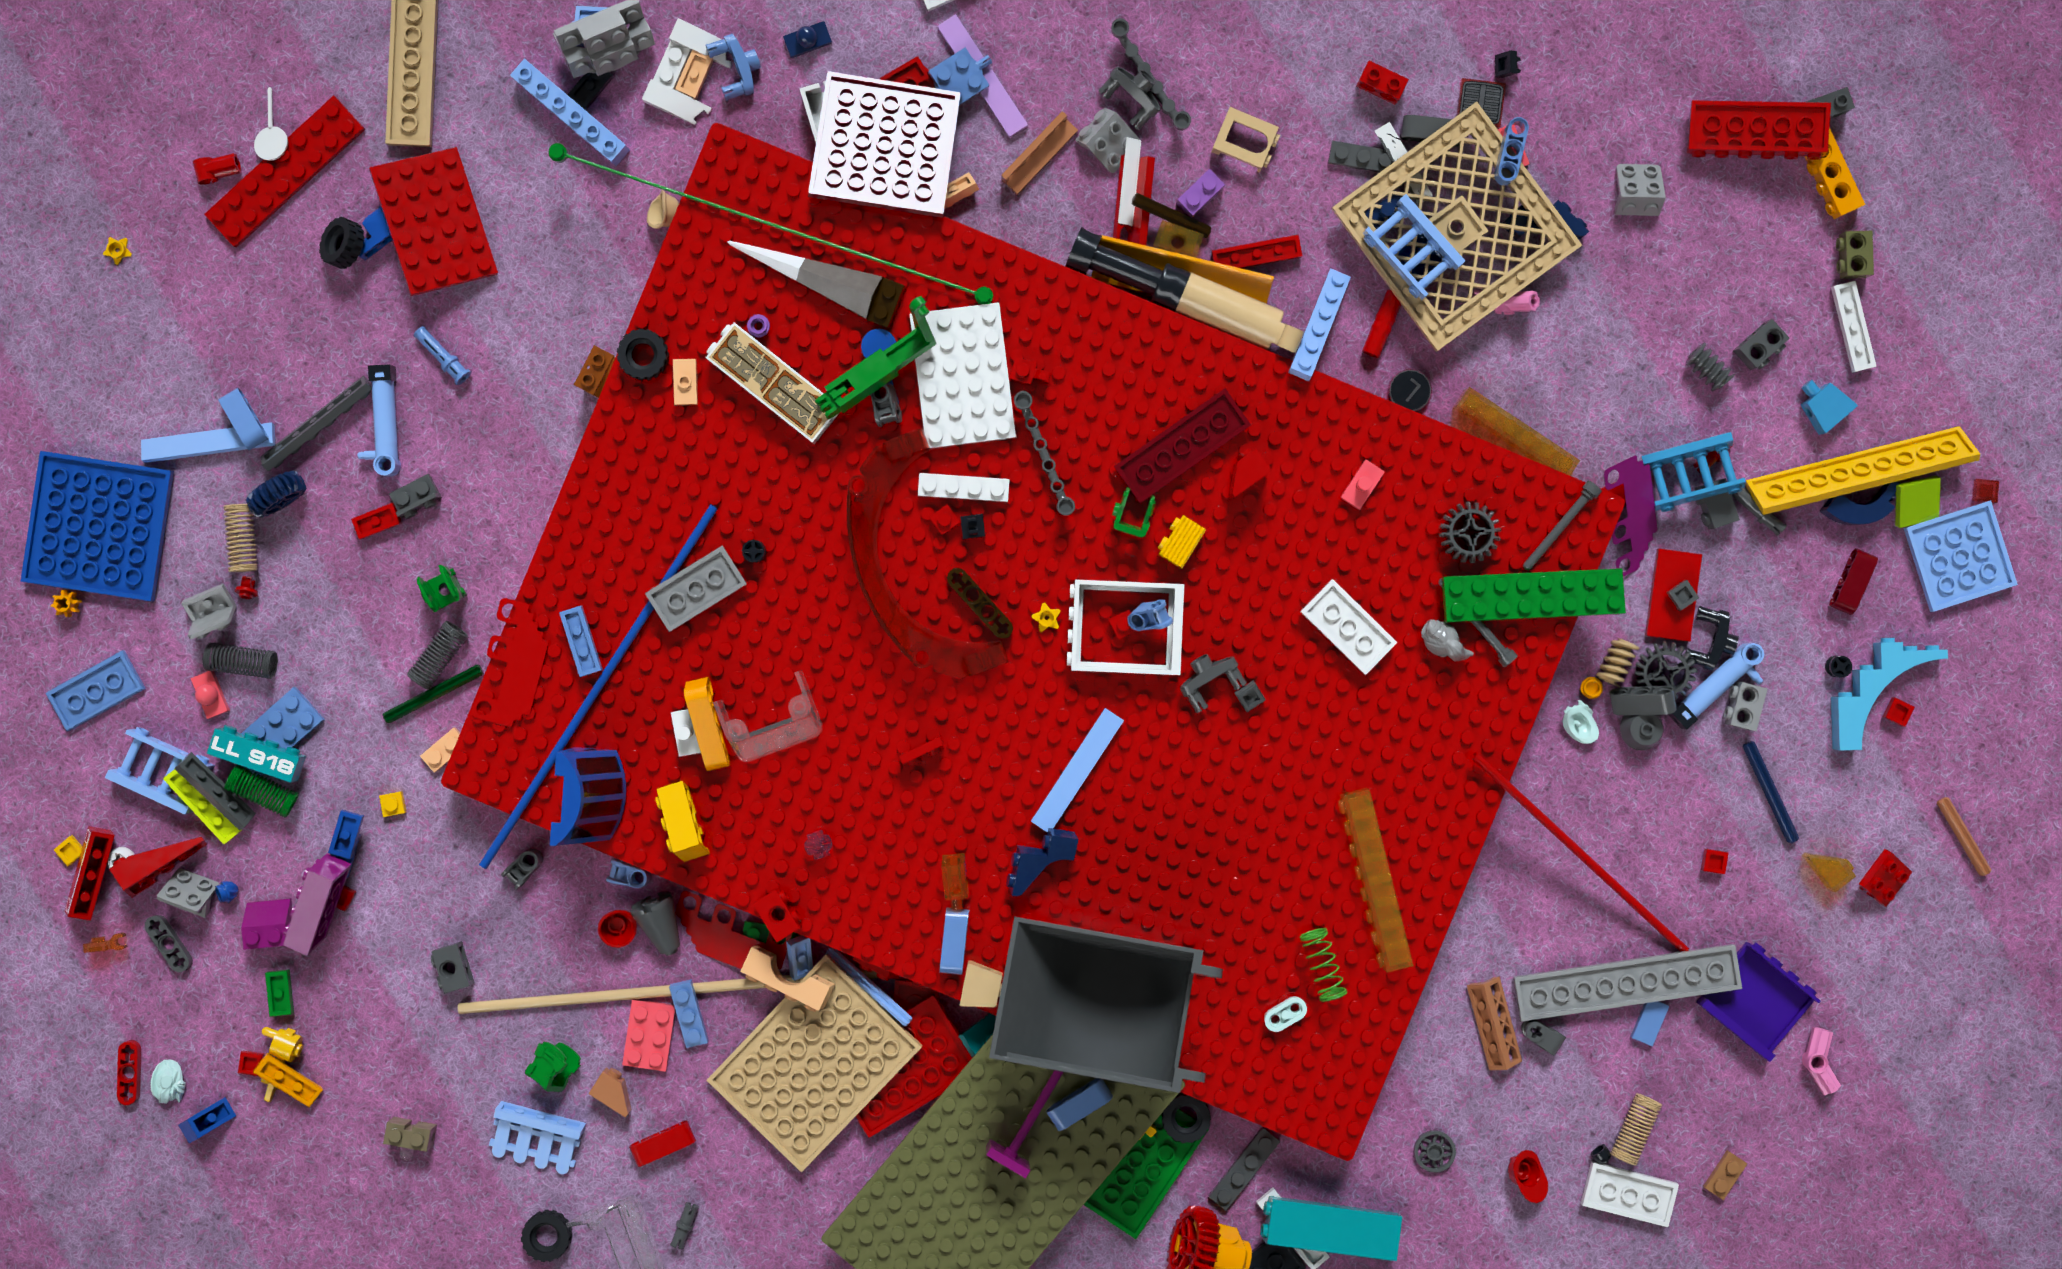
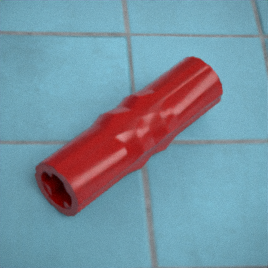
M1387 290L1362 349L1363 353L1374 358L1380 357L1401 307V303L1391 290Z

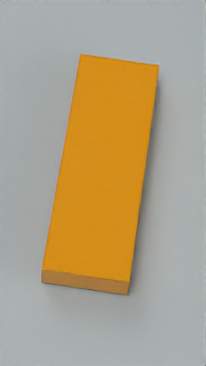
M266 1053L253 1070L254 1074L309 1108L323 1091L320 1085L269 1053Z

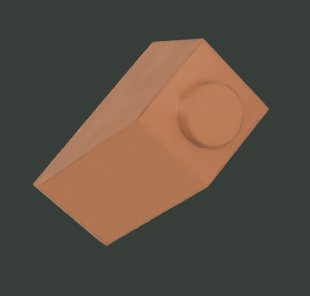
M606 1067L590 1090L589 1095L626 1118L632 1110L626 1081L621 1077L622 1074L618 1070Z

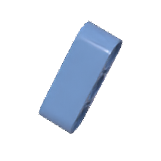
M1522 117L1513 118L1504 130L1494 178L1500 185L1510 184L1519 173L1529 130L1528 122ZM1512 125L1519 126L1521 134H1515L1512 131ZM1507 147H1513L1516 150V156H1510L1506 151ZM1508 169L1511 172V178H1505L1501 170Z
M236 388L218 400L241 441L248 450H251L268 440L269 437L249 402L244 398L245 396L242 391Z
M946 908L940 973L962 975L969 910Z
M1096 1078L1053 1104L1046 1110V1113L1057 1130L1062 1131L1108 1103L1113 1098V1095L1103 1079Z

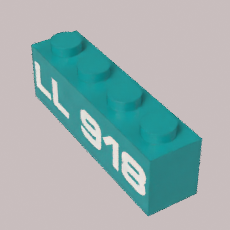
M224 725V728H215L207 754L290 783L298 781L306 759L305 755L300 754V750L292 747L284 749L279 747L278 742L266 740V742L258 740L259 736L245 732V735L238 733V729L232 726Z

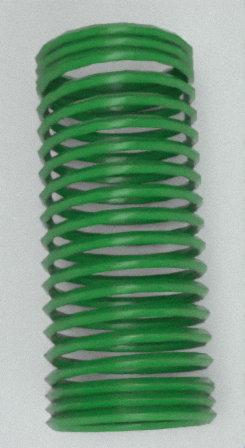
M237 764L230 773L224 789L232 790V793L239 794L240 797L243 796L247 800L250 799L251 802L254 801V804L257 803L258 806H265V809L268 808L269 811L272 810L276 814L280 813V816L286 818L292 810L299 793L290 790L287 795L289 788L284 792L286 788L284 786L280 791L282 785H279L277 788L278 783L274 785L275 782L272 781L270 784L271 779L267 781L266 777L263 780V776L260 777V774L256 776V772L252 775V770L248 773L249 769H246L244 772L245 767ZM268 788V790H267V792H266L264 798L261 800L263 794L265 793L266 789ZM271 791V793H270L268 799H267L266 802H265L266 797L268 796L269 792ZM275 792V794H274V796H273L271 802L269 803L270 798L272 797L273 793Z

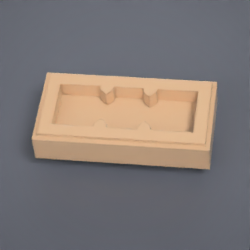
M673 359L674 405H698L697 360Z

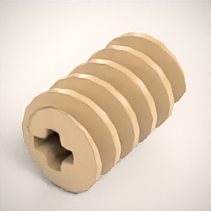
M1617 638L1618 640L1611 641L1615 649H1607L1611 657L1605 656L1603 658L1608 665H1600L1604 673L1598 672L1596 676L1609 684L1620 687L1616 683L1625 681L1620 675L1629 673L1624 666H1632V663L1627 659L1636 657L1631 650H1639L1640 648L1626 640Z

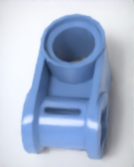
M1165 600L1141 603L1129 614L1127 621L1132 629L1141 631L1166 628L1173 623V619L1169 617L1165 608Z

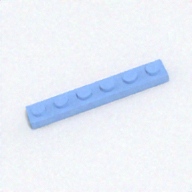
M1330 268L1288 373L1310 381L1348 286L1350 276Z

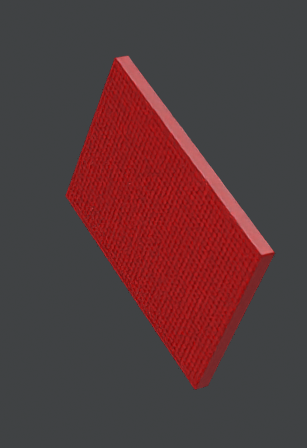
M714 123L708 132L684 190L685 194L973 291H977L980 287L990 288L993 292V301L991 303H999L1008 377H1010L1015 357L1037 362V370L1050 372L1049 383L1033 379L1032 385L1009 379L1016 438L926 449L916 362L913 360L897 371L899 375L892 379L902 412V422L897 423L894 421L884 424L883 427H878L874 417L872 399L869 395L846 412H840L819 440L813 444L706 358L708 348L712 343H718L722 338L721 332L728 324L736 323L751 335L747 329L748 320L757 314L765 316L770 323L769 332L763 337H752L822 393H826V385L865 359L861 351V342L869 331L884 329L894 336L896 342L912 332L909 305L915 298L922 296L926 301V308L929 311L980 305L975 299V294L682 196L625 333L626 335L632 330L648 329L659 335L668 347V365H666L664 372H661L658 377L651 378L652 380H638L629 376L621 369L620 363L617 360V353L515 599L516 601L529 604L528 611L534 614L533 622L539 624L538 631L543 632L542 639L549 642L530 715L523 714L521 720H514L512 726L508 727L474 718L471 714L473 701L441 778V784L445 788L512 814L649 601L645 593L659 585L711 504L718 510L678 572L723 545L747 584L670 632L654 609L565 746L564 750L574 747L617 750L626 779L625 807L621 821L610 840L581 844L759 918L761 917L753 903L776 888H779L780 891L784 890L790 899L788 904L791 909H796L802 918L800 922L802 926L795 933L959 1001L961 1000L968 960L1002 972L1001 983L1003 982L1014 917L1203 950L1201 965L1223 969L1222 979L1195 974L1193 976L1178 1068L1206 1073L1205 1083L1183 1079L1185 1086L1180 1092L1335 1157L1350 1161L1353 1159L1506 792L1471 759L1473 753L1478 752L1510 782L1578 618L1576 616L1483 621L1505 648L1513 649L1518 655L1506 667L1500 664L1497 657L1498 653L1471 622H1450L1448 624L1456 629L1459 641L1463 644V647L1474 653L1468 659L1453 661L1448 656L1440 657L1430 652L1421 636V631L1429 620L1434 619L1445 622L1443 590L1438 583L1439 579L1449 576L1598 570L1624 508V499L1601 489L1602 493L1596 499L1593 498L1592 501L1589 500L1531 570L1526 571L1523 568L1525 561L1582 495V487L1586 482L1314 370L1310 381H1306L1288 373L1293 362L1290 359L945 216L940 218L808 197L813 166L812 161L723 124ZM727 241H734L866 272L904 285L905 290L890 328L888 329L867 321L794 279L729 245ZM761 322L755 324L756 330L762 329L763 324ZM639 344L633 349L632 358L637 365L646 366L652 362L654 351L648 344ZM673 359L697 360L698 405H674ZM850 387L847 390L850 393L855 389L853 387ZM882 387L879 391L881 398H885L887 394L885 387ZM1226 388L1251 426L1153 494L1156 505L1152 516L1149 518L1150 527L1144 537L1116 530L1114 528L1116 516H1113L1112 513L1116 502H1121L1123 493L1128 486L1114 466ZM1026 391L1031 395V411L1033 416L1038 419V428L1042 438L1047 441V450L1050 458L1055 461V470L1059 480L1064 483L1063 490L1065 495L1075 503L1074 512L1068 516L1061 515L1057 510L1058 499L1056 494L1051 491V482L1047 472L1042 469V460L1039 452L1034 449V440L1031 432L1025 427V418L1022 410L1018 409L1014 404V397L1018 392ZM1029 420L1027 425L1033 428L1036 426V422ZM1043 441L1036 443V447L1039 449L1045 446ZM1248 448L1251 451L1257 448L1272 471L1231 500L1229 498L1233 466L1238 462L1236 457ZM1364 460H1368L1383 470L1384 474L1361 509L1358 510L1340 497ZM1046 462L1044 467L1050 470L1053 468V464ZM919 473L1010 479L1008 502L918 496ZM1058 482L1053 484V489L1056 491L1062 488ZM1129 491L1120 521L1141 528L1150 497L1139 504L1132 492ZM1465 502H1470L1471 509L1476 502L1479 503V510L1483 506H1487L1485 514L1487 515L1493 511L1494 516L1490 519L1499 520V523L1494 524V528H1501V532L1495 533V536L1501 538L1500 541L1492 542L1496 544L1497 549L1488 548L1492 555L1486 556L1483 553L1484 560L1479 561L1476 557L1475 563H1470L1469 557L1466 562H1461V555L1457 559H1453L1452 556L1455 551L1453 550L1447 554L1445 551L1450 547L1449 544L1441 545L1442 541H1446V536L1439 537V533H1443L1446 530L1439 527L1440 524H1447L1443 520V516L1452 517L1448 510L1454 509L1457 512L1456 505L1461 504L1464 508ZM948 504L960 521V524L944 535H941L929 516ZM983 514L986 537L963 539L960 517ZM1465 514L1457 519L1453 530H1460L1463 527ZM1472 514L1475 524L1478 527L1486 528L1484 522ZM1184 515L1205 528L1206 531L1181 569L1160 556L1159 552L1161 550L1158 549V546L1164 536L1169 538L1173 532L1169 528L1175 518L1181 519ZM1469 526V530L1460 532V534L1470 535V539L1474 533H1480V531L1470 530ZM1480 535L1477 538L1475 550L1484 544L1487 535ZM1454 537L1457 545L1468 551L1465 541L1462 538ZM757 540L765 545L767 553L761 562H749L743 557L742 548L747 541ZM954 568L963 569L1010 620L1013 625V631L1009 637L998 638L950 586L947 580L950 570ZM954 572L952 574V583L958 582L962 586V588L958 589L961 593L965 587L972 584L969 580L966 584L961 579L962 573L956 574ZM1331 579L1397 641L1394 647L1366 675L1300 612ZM1075 580L1184 584L1180 675L1072 671L1071 666H1067V652H1072V643H1068V629L1073 630V620H1069V607H1074V598H1070V584H1075ZM971 588L966 592V597L969 601H976L979 598V592ZM1084 589L1080 661L1166 665L1167 627L1135 631L1118 639L1109 619L1127 610H1130L1132 613L1143 602L1147 603L1157 600H1165V608L1168 612L1169 593ZM1042 603H1046L1050 609H1060V613L1056 618L1059 625L1058 629L1048 627L1043 632L1039 631V622L1033 619L1032 615L1040 612ZM514 605L508 618H512L516 614V607ZM991 605L983 606L981 610L982 616L991 618L994 615V608ZM578 606H583L603 669L583 677H579L559 612ZM998 614L989 624L993 626L996 623L999 627L997 632L999 634L1002 632L1007 634L1009 632L1007 630L1009 625L1007 623L1001 624L998 619L1002 618V616ZM506 622L501 637L513 640L517 625ZM498 641L494 654L503 655L507 650L506 644ZM1208 654L1213 663L1227 657H1234L1238 663L1237 667L1247 684L1254 681L1264 696L1265 701L1249 712H1246L1234 693L1239 689L1234 690L1227 675L1222 673L1200 686L1198 690L1206 704H1208V707L1203 709L1198 702L1202 711L1195 713L1187 696H1183L1180 687L1188 678L1195 674L1190 663L1200 656ZM491 658L475 698L478 695L498 700L507 662ZM709 677L713 689L712 700L730 760V766L710 771L706 770L701 753L679 757L671 712L688 709L684 696L686 682ZM487 701L479 702L477 712L480 715H488L491 711V705ZM1104 708H1106L1124 721L1053 828L1073 831L1077 835L1079 840L1074 861L1058 860L1050 863L1022 895L1012 896L1009 887L1006 885L1007 876L1009 873H1012L1013 866H1011L1013 852L1016 853L1018 845L1043 849L1042 840L1043 836L1047 835V832L1032 823L1031 820ZM941 736L944 745L940 746L942 751L932 756H929L928 753L921 755V761L910 766L908 762L902 764L899 755ZM613 757L576 759L580 775L618 772ZM555 764L520 816V819L551 831V822L561 823L564 776H554ZM620 778L582 782L584 797L620 793ZM683 781L689 788L697 812L695 815L698 827H701L703 834H701L703 846L708 847L710 854L686 862L682 861L668 849L666 842L669 839L668 831L663 829L661 818L664 817L663 812L659 810L655 799L658 797V788ZM620 799L584 803L580 818L617 814ZM615 820L579 824L575 827L572 834L605 835L608 834ZM964 861L966 862V871H967L966 875H965V865H964ZM962 898H964V909L969 910L963 972L962 975L940 973L946 908L963 909ZM781 908L774 909V916L777 919H783L785 912ZM1319 928H1326L1328 931L1327 936L1320 941L1332 943L1331 947L1325 952L1336 955L1334 960L1328 964H1336L1340 967L1331 976L1343 977L1342 983L1336 987L1347 989V994L1343 997L1326 1002L1320 1001L1319 996L1323 993L1317 992L1334 986L1341 981V978H1327L1314 982V980L1334 972L1337 967L1327 966L1310 970V968L1319 966L1334 956L1319 955L1308 959L1306 957L1324 950L1330 944L1318 943L1303 947L1302 945L1319 938L1309 941H1301L1299 938L1302 934ZM1293 996L1299 997L1305 1002L1307 1012L1299 1021L1279 1032H1273L1266 1027L1264 1015L1269 1009ZM998 997L996 1007L976 1008L996 1016L1000 997ZM1293 1004L1291 1011H1297L1299 1006ZM1274 1015L1271 1021L1273 1023L1278 1022L1279 1016Z

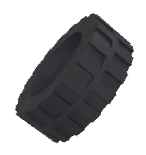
M344 217L335 218L331 221L321 236L319 244L321 259L325 263L340 269H347V267L355 263L364 245V230L362 226Z
M639 329L636 331L632 330L629 334L623 336L624 338L620 340L619 347L617 348V360L625 373L638 380H652L651 378H656L661 372H664L669 362V352L667 344L659 335L648 329ZM639 344H648L654 351L652 362L646 366L637 365L632 358V351Z
M1178 1093L1161 1113L1163 1127L1167 1134L1173 1137V1140L1181 1141V1143H1193L1195 1140H1200L1207 1133V1129L1210 1128L1211 1115L1207 1103L1183 1093ZM1184 1106L1193 1108L1197 1113L1195 1124L1189 1128L1179 1126L1175 1120L1177 1110Z
M549 1209L537 1212L526 1222L525 1227L522 1229L521 1242L523 1243V1249L526 1250L528 1256L541 1262H551L561 1257L570 1246L573 1236L569 1220L562 1213H558L555 1210L549 1211ZM543 1225L554 1227L558 1234L556 1243L551 1246L541 1245L536 1238L537 1230Z

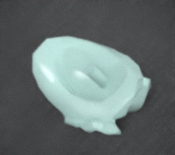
M1578 700V705L1568 706L1564 710L1563 727L1574 740L1583 744H1591L1598 739L1599 729L1592 717L1593 711L1587 704Z
M163 1060L152 1073L151 1092L159 1100V1103L167 1104L174 1099H177L178 1102L182 1100L186 1082L183 1081L181 1067L174 1060Z

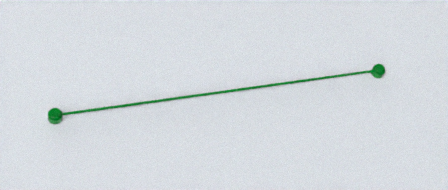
M555 143L549 148V157L557 163H562L567 158L975 294V299L980 305L990 304L993 301V292L988 287H980L977 291H973L569 155L567 148L560 143Z

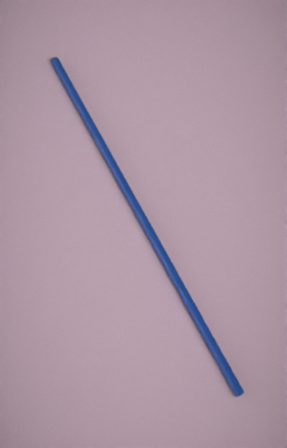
M710 504L660 583L677 574L718 509ZM650 601L647 602L479 863L482 868H488L555 764L556 752L564 750L654 610Z

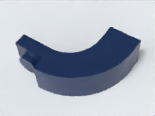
M1896 481L1884 484L1874 498L1864 505L1856 504L1844 495L1829 498L1820 509V512L1829 519L1844 525H1862L1876 522L1887 516L1895 508L1889 501L1896 498V485L1902 483Z

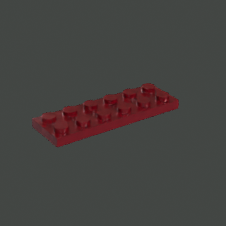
M1224 388L1119 462L1114 468L1140 504L1247 429L1251 424L1226 388Z

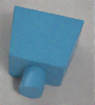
M1811 379L1801 387L1809 397L1801 404V407L1819 435L1827 433L1858 406L1832 383L1824 384L1819 388Z

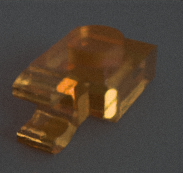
M117 933L108 940H105V936L92 937L91 942L83 944V951L88 953L110 949H125L127 945H120L118 938L126 936V933Z

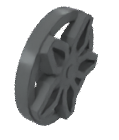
M1427 1131L1420 1135L1415 1142V1159L1423 1169L1429 1172L1444 1171L1451 1166L1455 1159L1456 1148L1454 1142L1442 1131ZM1434 1135V1137L1432 1138V1142L1430 1141V1139H1427L1426 1137ZM1441 1135L1440 1142H1436L1438 1136ZM1444 1137L1449 1141L1451 1147L1443 1145ZM1421 1141L1428 1142V1145L1424 1146ZM1420 1145L1421 1148L1425 1151H1422L1418 1156V1148ZM1444 1149L1451 1150V1152L1444 1153ZM1424 1155L1428 1156L1427 1159L1420 1160ZM1450 1156L1448 1162L1443 1165L1442 1157ZM1430 1160H1432V1164L1435 1168L1428 1167L1424 1165V1163L1430 1162ZM1440 1160V1167L1437 1166L1435 1161Z

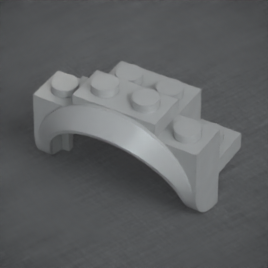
M639 0L623 1L554 30L553 33L560 53L573 78L585 75L586 73H596L599 76L620 69L637 60V55L641 50L655 45L651 29L644 18ZM583 43L585 48L577 47V45Z

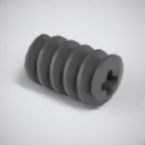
M1704 342L1688 356L1689 360L1686 365L1695 364L1693 372L1701 370L1702 372L1698 378L1707 377L1705 385L1713 383L1714 385L1711 389L1713 392L1728 383L1735 374L1728 376L1731 371L1729 367L1722 370L1725 363L1723 361L1716 363L1718 355L1709 357L1712 349L1704 350L1706 346Z

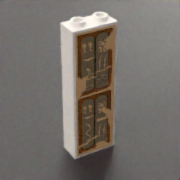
M736 323L728 324L721 332L722 338L718 343L714 342L708 348L706 358L815 444L838 416L837 414L833 418L827 419L825 413L820 410V406H817L815 400L824 393Z

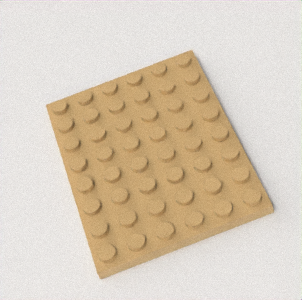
M828 954L799 982H805L816 974L834 983L835 986L825 1008L813 1012L806 1009L804 1003L798 1000L793 1002L784 998L707 1079L800 1172L826 1148L923 1046L890 1013L865 992Z

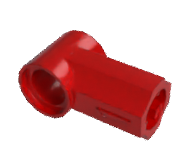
M235 153L216 158L203 157L193 160L197 182L200 185L210 184V181L215 183L219 178L241 173L240 161Z

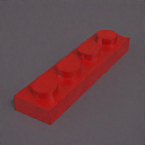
M1299 234L1211 251L1213 262L1241 269L1302 258L1303 256Z

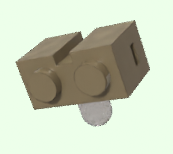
M393 1117L386 1124L383 1144L401 1147L399 1156L402 1160L408 1161L412 1158L414 1150L427 1152L433 1147L437 1124L419 1121L413 1125L410 1119Z

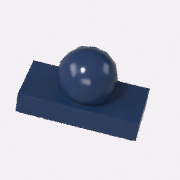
M824 21L811 26H803L798 31L783 36L791 59L832 44Z

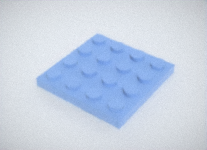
M1991 501L1903 528L1930 612L2018 585Z

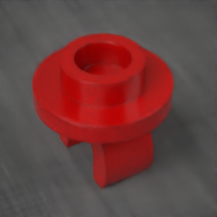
M243 576L241 586L235 587V592L239 594L240 598L250 600L258 595V591L255 590V581L252 580V577Z

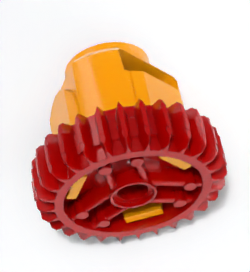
M1193 1205L1183 1210V1213L1180 1214V1219L1176 1220V1226L1173 1227L1172 1235H1170L1171 1241L1168 1243L1169 1250L1167 1251L1169 1254L1166 1260L1169 1263L1167 1269H1249L1252 1258L1251 1245L1248 1241L1242 1240L1237 1228L1220 1224L1216 1214L1205 1207Z

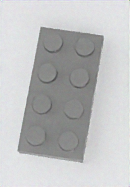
M722 545L652 588L645 595L670 632L747 583Z

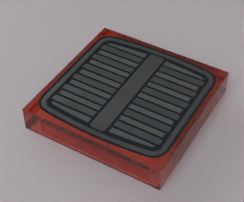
M1462 78L1456 116L1475 102H1478L1495 127L1499 129L1501 127L1506 83Z

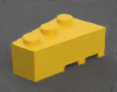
M683 781L658 788V797L655 799L659 810L663 812L664 817L661 818L663 829L668 831L669 839L666 842L669 851L673 852L684 862L710 854L708 847L703 846L701 838L703 831L701 827H698L695 815L697 812L688 786Z

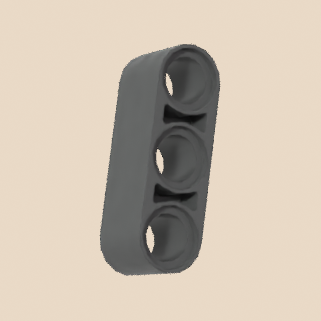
M1404 115L1401 139L1422 142L1452 119Z
M1670 686L1618 687L1609 691L1612 712L1615 715H1667L1677 710L1674 690Z

